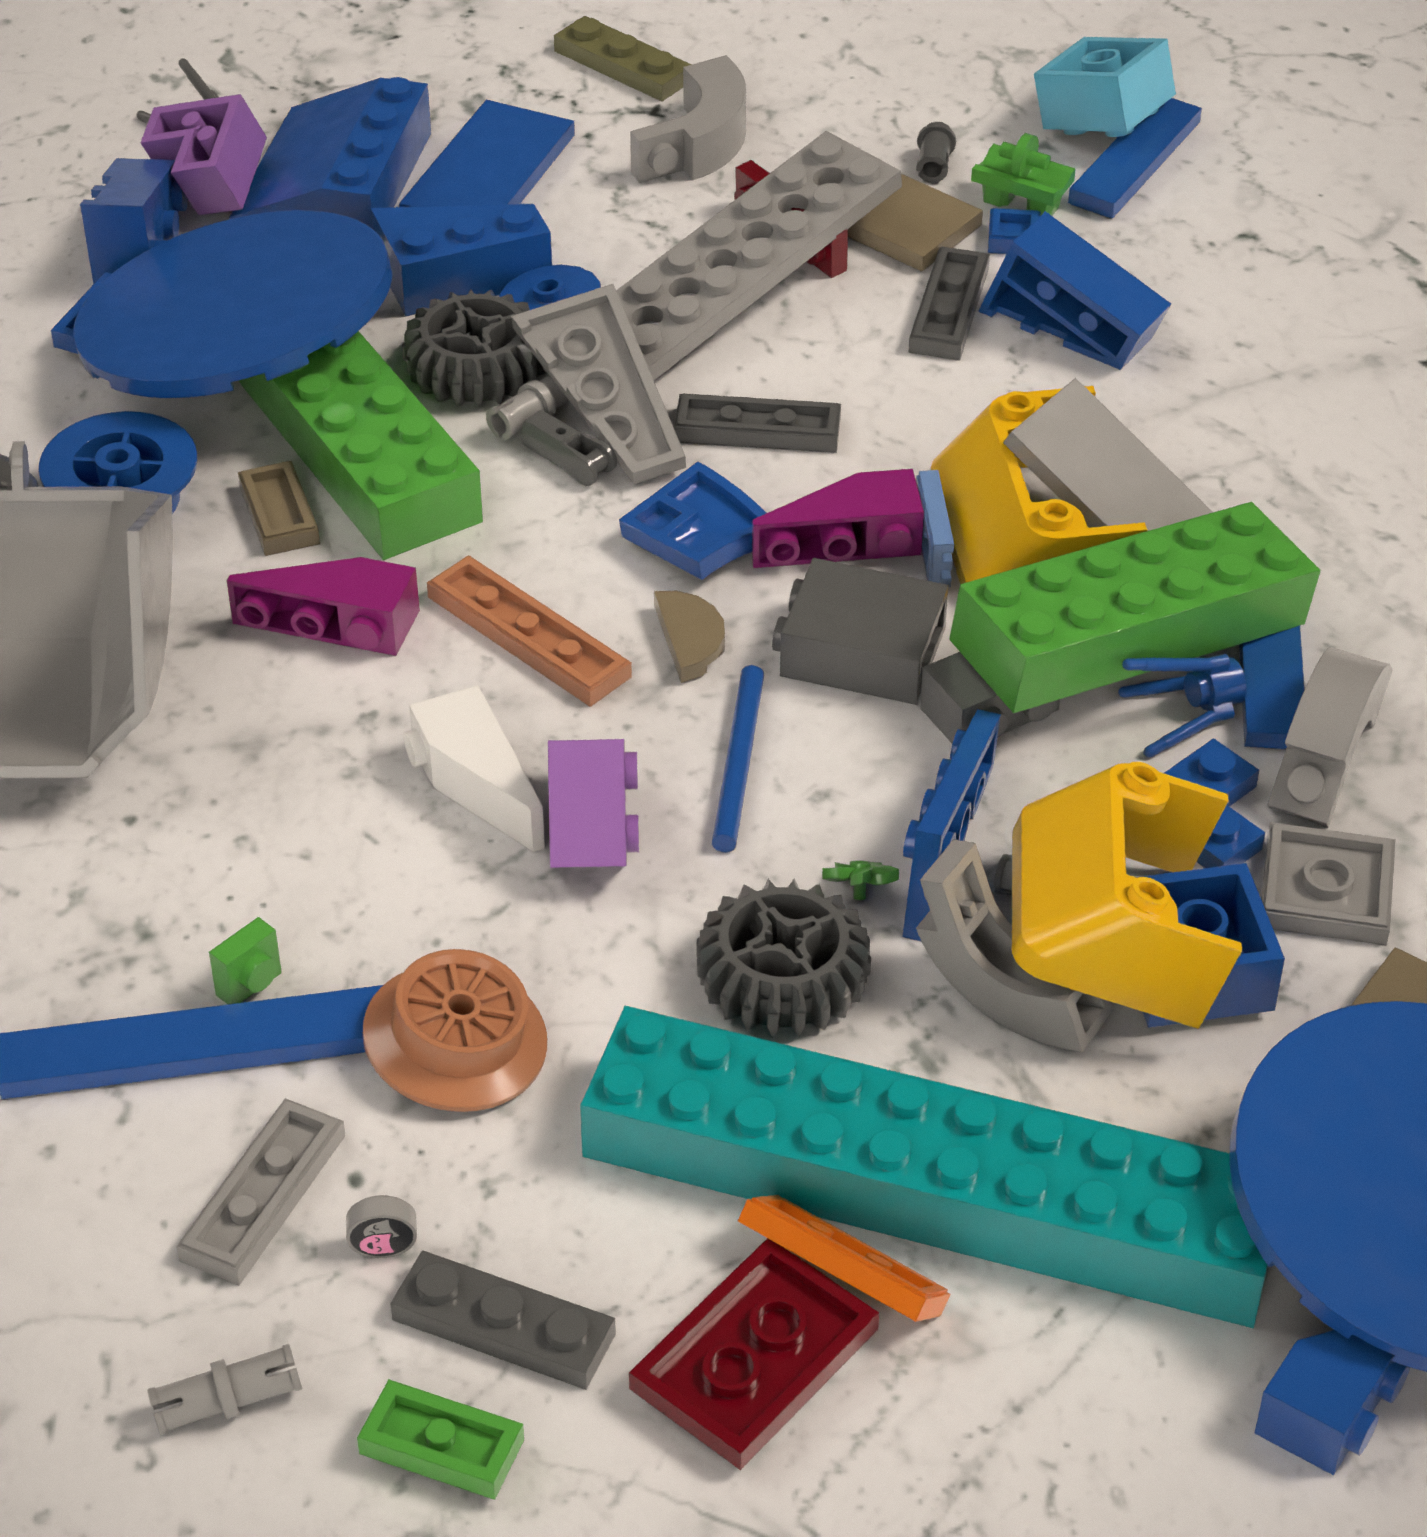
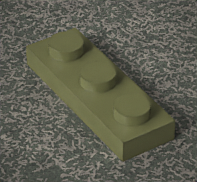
M587 16L577 19L574 23L554 35L555 52L661 102L683 88V67L692 65L672 56L669 52L661 51L637 40L632 35L624 34L600 23L597 19Z

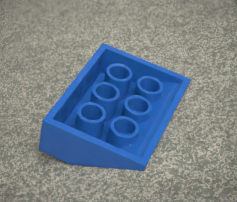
M380 77L291 107L255 171L243 209L232 211L229 219L274 211L312 210L345 215L372 228L371 208L395 206L431 135L428 83L412 82L402 77Z

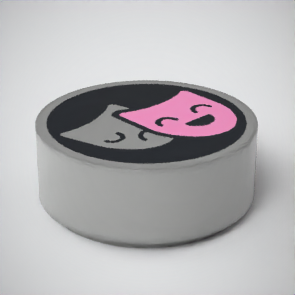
M388 1195L371 1196L355 1203L347 1212V1244L353 1251L362 1256L370 1258L395 1257L408 1251L416 1242V1212L408 1202L400 1198Z

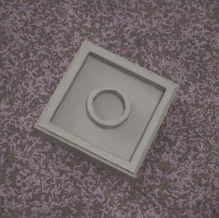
M1270 822L1261 900L1273 929L1387 945L1391 922L1396 839Z

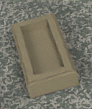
M292 461L238 472L239 487L265 556L320 544L317 524Z

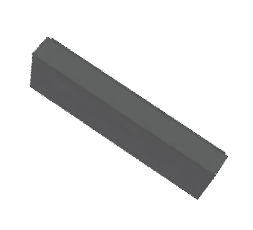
M943 246L939 247L909 337L908 353L953 360L961 359L989 270L990 254Z
M682 393L679 394L674 430L680 443L837 453L841 404Z

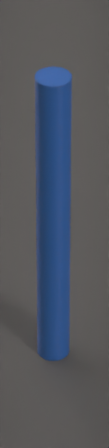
M754 665L744 667L740 675L712 837V846L720 852H731L736 848L764 681V671Z

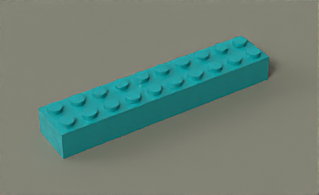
M626 1005L621 1012L580 1104L582 1157L745 1199L779 1195L819 1218L1253 1329L1255 1326L1269 1266L1252 1241L1239 1212L1232 1187L1229 1153Z

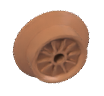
M448 949L427 954L414 961L403 973L398 974L385 983L376 992L367 1007L362 1032L365 1052L370 1063L390 1087L419 1104L456 1112H470L493 1108L522 1094L535 1081L543 1067L548 1040L544 1020L533 1001L527 996L524 985L519 977L499 960L480 952L464 949Z

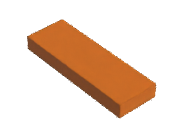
M779 1195L747 1199L739 1216L738 1222L915 1322L940 1317L951 1295L945 1287Z

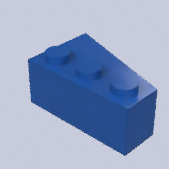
M116 158L102 175V183L106 185H95L91 189L92 198L95 199H84L80 203L93 284L105 272L113 273L143 252L179 235L178 214L179 211H186L188 198L171 174L175 160Z
M534 204L371 208L372 229L383 240L389 256L392 271L390 288L405 316L416 314V309L429 308L431 299L436 298L443 301L448 299L450 292L460 296L467 295L470 289L474 294H485L492 290L494 295L497 296L509 281L520 274L538 267L552 265L551 231Z
M1045 211L1012 242L978 312L993 317L998 312L1021 322V330L1031 334H1036L1039 330L1064 339L1063 347L1121 370L1153 338L1171 303Z

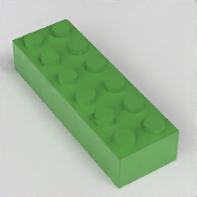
M359 331L337 348L332 347L328 343L308 354L309 364L288 374L267 381L263 373L238 381L382 560L483 522L480 470Z
M1251 501L960 584L949 640L1014 714L1151 672L1125 670L1122 663L1127 658H1196L1304 625L1321 570Z

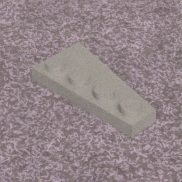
M614 284L511 316L513 329L599 440L606 442L614 450L617 463L634 485L686 468L684 451Z

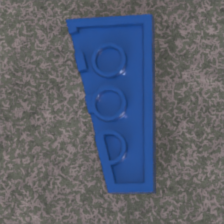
M977 709L967 730H957L951 748L950 759L943 758L940 763L935 790L929 788L926 790L919 821L912 819L909 824L903 847V856L912 859L902 935L904 938L921 941L916 927L930 911L920 879L952 840L965 841L969 820L975 817L994 766L1001 714Z

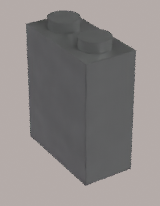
M813 558L804 580L796 578L793 583L789 598L790 613L788 617L780 616L774 629L772 649L780 652V676L917 705L921 695L923 667L933 663L946 628L949 585Z

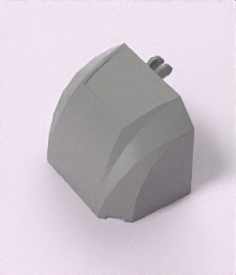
M13 441L9 452L12 487H0V778H88L128 734L148 716L158 690L164 662L171 600L173 550L172 495L122 486L28 487L29 456L25 441Z

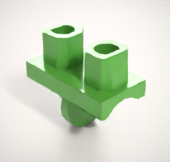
M1024 133L1017 142V145L1003 142L1001 145L993 143L984 160L980 164H975L972 168L971 181L982 184L983 200L985 203L998 207L1008 206L1015 198V195L1027 198L1026 210L1041 211V215L1046 211L1053 216L1059 208L1062 195L1074 182L1075 168L1050 161V155L1038 152V137Z

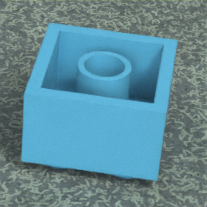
M1083 37L1034 73L1043 129L1063 130L1066 135H1079L1088 131L1105 132V135L1108 137L1125 136L1133 132L1134 127L1146 117L1156 114L1160 106L1176 95L1168 39Z

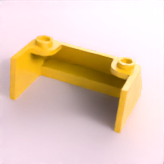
M1084 386L1094 396L1096 395L1094 386ZM1061 389L1030 392L1013 391L997 397L932 461L931 470H939L954 540V553L951 554L960 584L1148 531L1145 522L1088 528L1081 511L1066 501L1050 499L1047 501L1031 502L1020 469L1027 468V466L1003 442L1016 427Z
M1131 762L1112 766L1024 806L1012 831V955L1017 964L1028 974L1040 980L1199 1029L1242 952V944L1238 941L1178 923L1177 906L1167 888L1152 878H1137L1127 875L1126 858L1170 872L1192 870L1229 802L1228 794L1161 773L1143 762Z

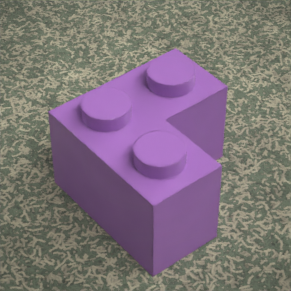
M237 94L154 107L140 143L150 159L175 160L171 174L197 214L205 215L243 209L267 137L242 95Z
M624 739L548 740L550 868L627 866V853L639 852L638 815H626V790L638 789L637 752H625Z

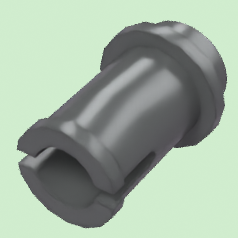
M931 122L920 130L917 137L920 155L916 171H920L918 176L921 179L932 183L939 182L947 176L949 155L955 149L956 135L947 124Z

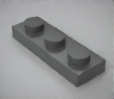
M424 1250L419 1254L390 1303L393 1321L587 1390L616 1335L614 1317Z

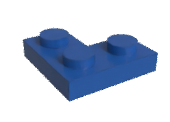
M1213 738L1164 772V774L1228 794L1229 802L1197 860L1198 864L1204 868L1242 864L1263 849L1266 832L1230 808L1232 804L1257 787L1258 768Z

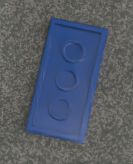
M486 99L401 200L399 207L521 204L575 136L574 120Z

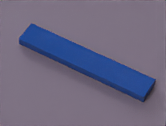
M383 985L0 1033L1 1099L366 1053L362 1034L363 1021L370 1001Z

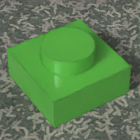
M257 917L209 951L215 994L226 1004L243 1002L252 994L267 988L273 979L282 973L276 930L260 917Z

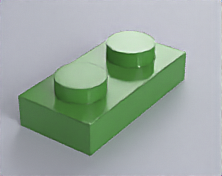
M388 1379L362 1427L357 1441L360 1455L495 1500L524 1442L523 1423Z

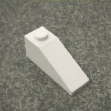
M473 686L410 704L411 730L404 732L406 751L414 767L423 766L433 788L531 851L535 852L545 849L543 805L479 686Z

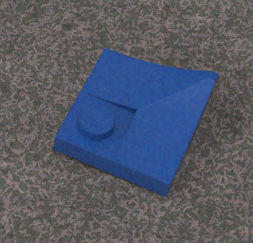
M697 461L620 518L619 524L623 538L703 580L720 567L752 552V520L767 512L729 480Z

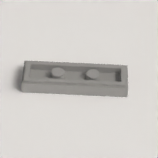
M285 1098L176 1246L179 1261L239 1286L344 1139V1121Z

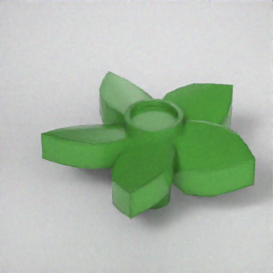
M850 861V865L835 862V868H822V879L832 882L850 880V886H853V899L865 900L866 882L872 885H885L898 881L899 869L882 865L881 862Z

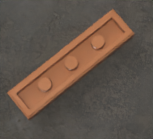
M469 555L427 582L429 599L589 707L632 678V662Z

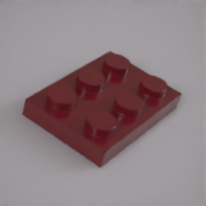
M767 1238L629 1372V1389L741 1470L878 1330L879 1312L781 1245Z

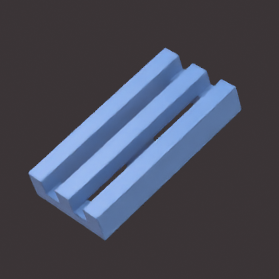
M939 470L919 471V475H916V483L924 511L921 551L927 581L949 585L948 587H951L952 577L950 570L953 568L951 553H954V540Z

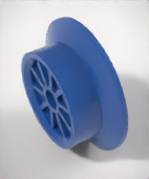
M134 411L105 413L70 425L59 432L47 444L39 461L40 481L43 487L122 486L172 495L173 514L180 501V492L188 485L196 471L198 462L197 450L189 433L180 425L167 418Z

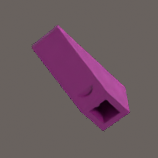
M913 468L855 473L753 519V568L811 564L813 558L842 562L921 555L924 511Z
M364 557L232 574L226 580L233 624L397 656L420 611L416 567Z

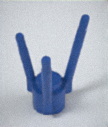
M1227 654L1209 658H1127L1122 663L1125 670L1193 672H1189L1183 677L1122 686L1118 690L1120 697L1127 698L1185 690L1187 700L1193 707H1201L1207 711L1145 747L1143 753L1148 758L1173 747L1215 722L1234 718L1233 705L1242 703L1246 696L1247 686L1243 669L1237 660L1228 657Z

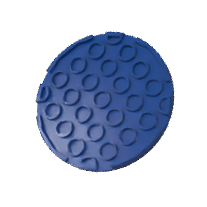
M312 210L274 211L216 222L176 236L143 252L101 282L89 295L77 314L73 331L75 346L83 366L93 378H103L109 381L112 389L131 395L151 398L199 397L234 391L233 382L263 373L266 380L269 381L309 364L307 355L328 343L332 347L337 348L369 322L384 302L391 287L392 271L389 256L383 240L372 228L356 219L331 212Z
M1391 1001L1348 1006L1327 1012L1307 1021L1288 1033L1267 1053L1257 1066L1243 1092L1233 1119L1229 1153L1232 1187L1241 1217L1259 1253L1268 1266H1276L1287 1281L1302 1295L1299 1302L1323 1323L1348 1340L1351 1335H1354L1376 1348L1391 1353V1361L1427 1372V1003Z

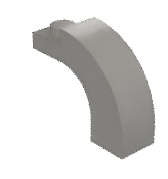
M727 55L683 67L684 110L687 114L630 131L631 174L639 183L683 170L692 180L717 171L737 155L746 135V83L739 68Z
M1333 647L1326 649L1310 676L1285 740L1287 748L1267 804L1270 809L1329 827L1360 736L1366 725L1373 727L1375 725L1393 671L1390 664Z
M952 840L920 879L930 911L916 927V930L928 955L947 981L966 1000L992 1020L1036 1042L1083 1052L1112 1013V1003L1035 978L1017 964L1012 955V925L1002 914L994 900L976 843Z

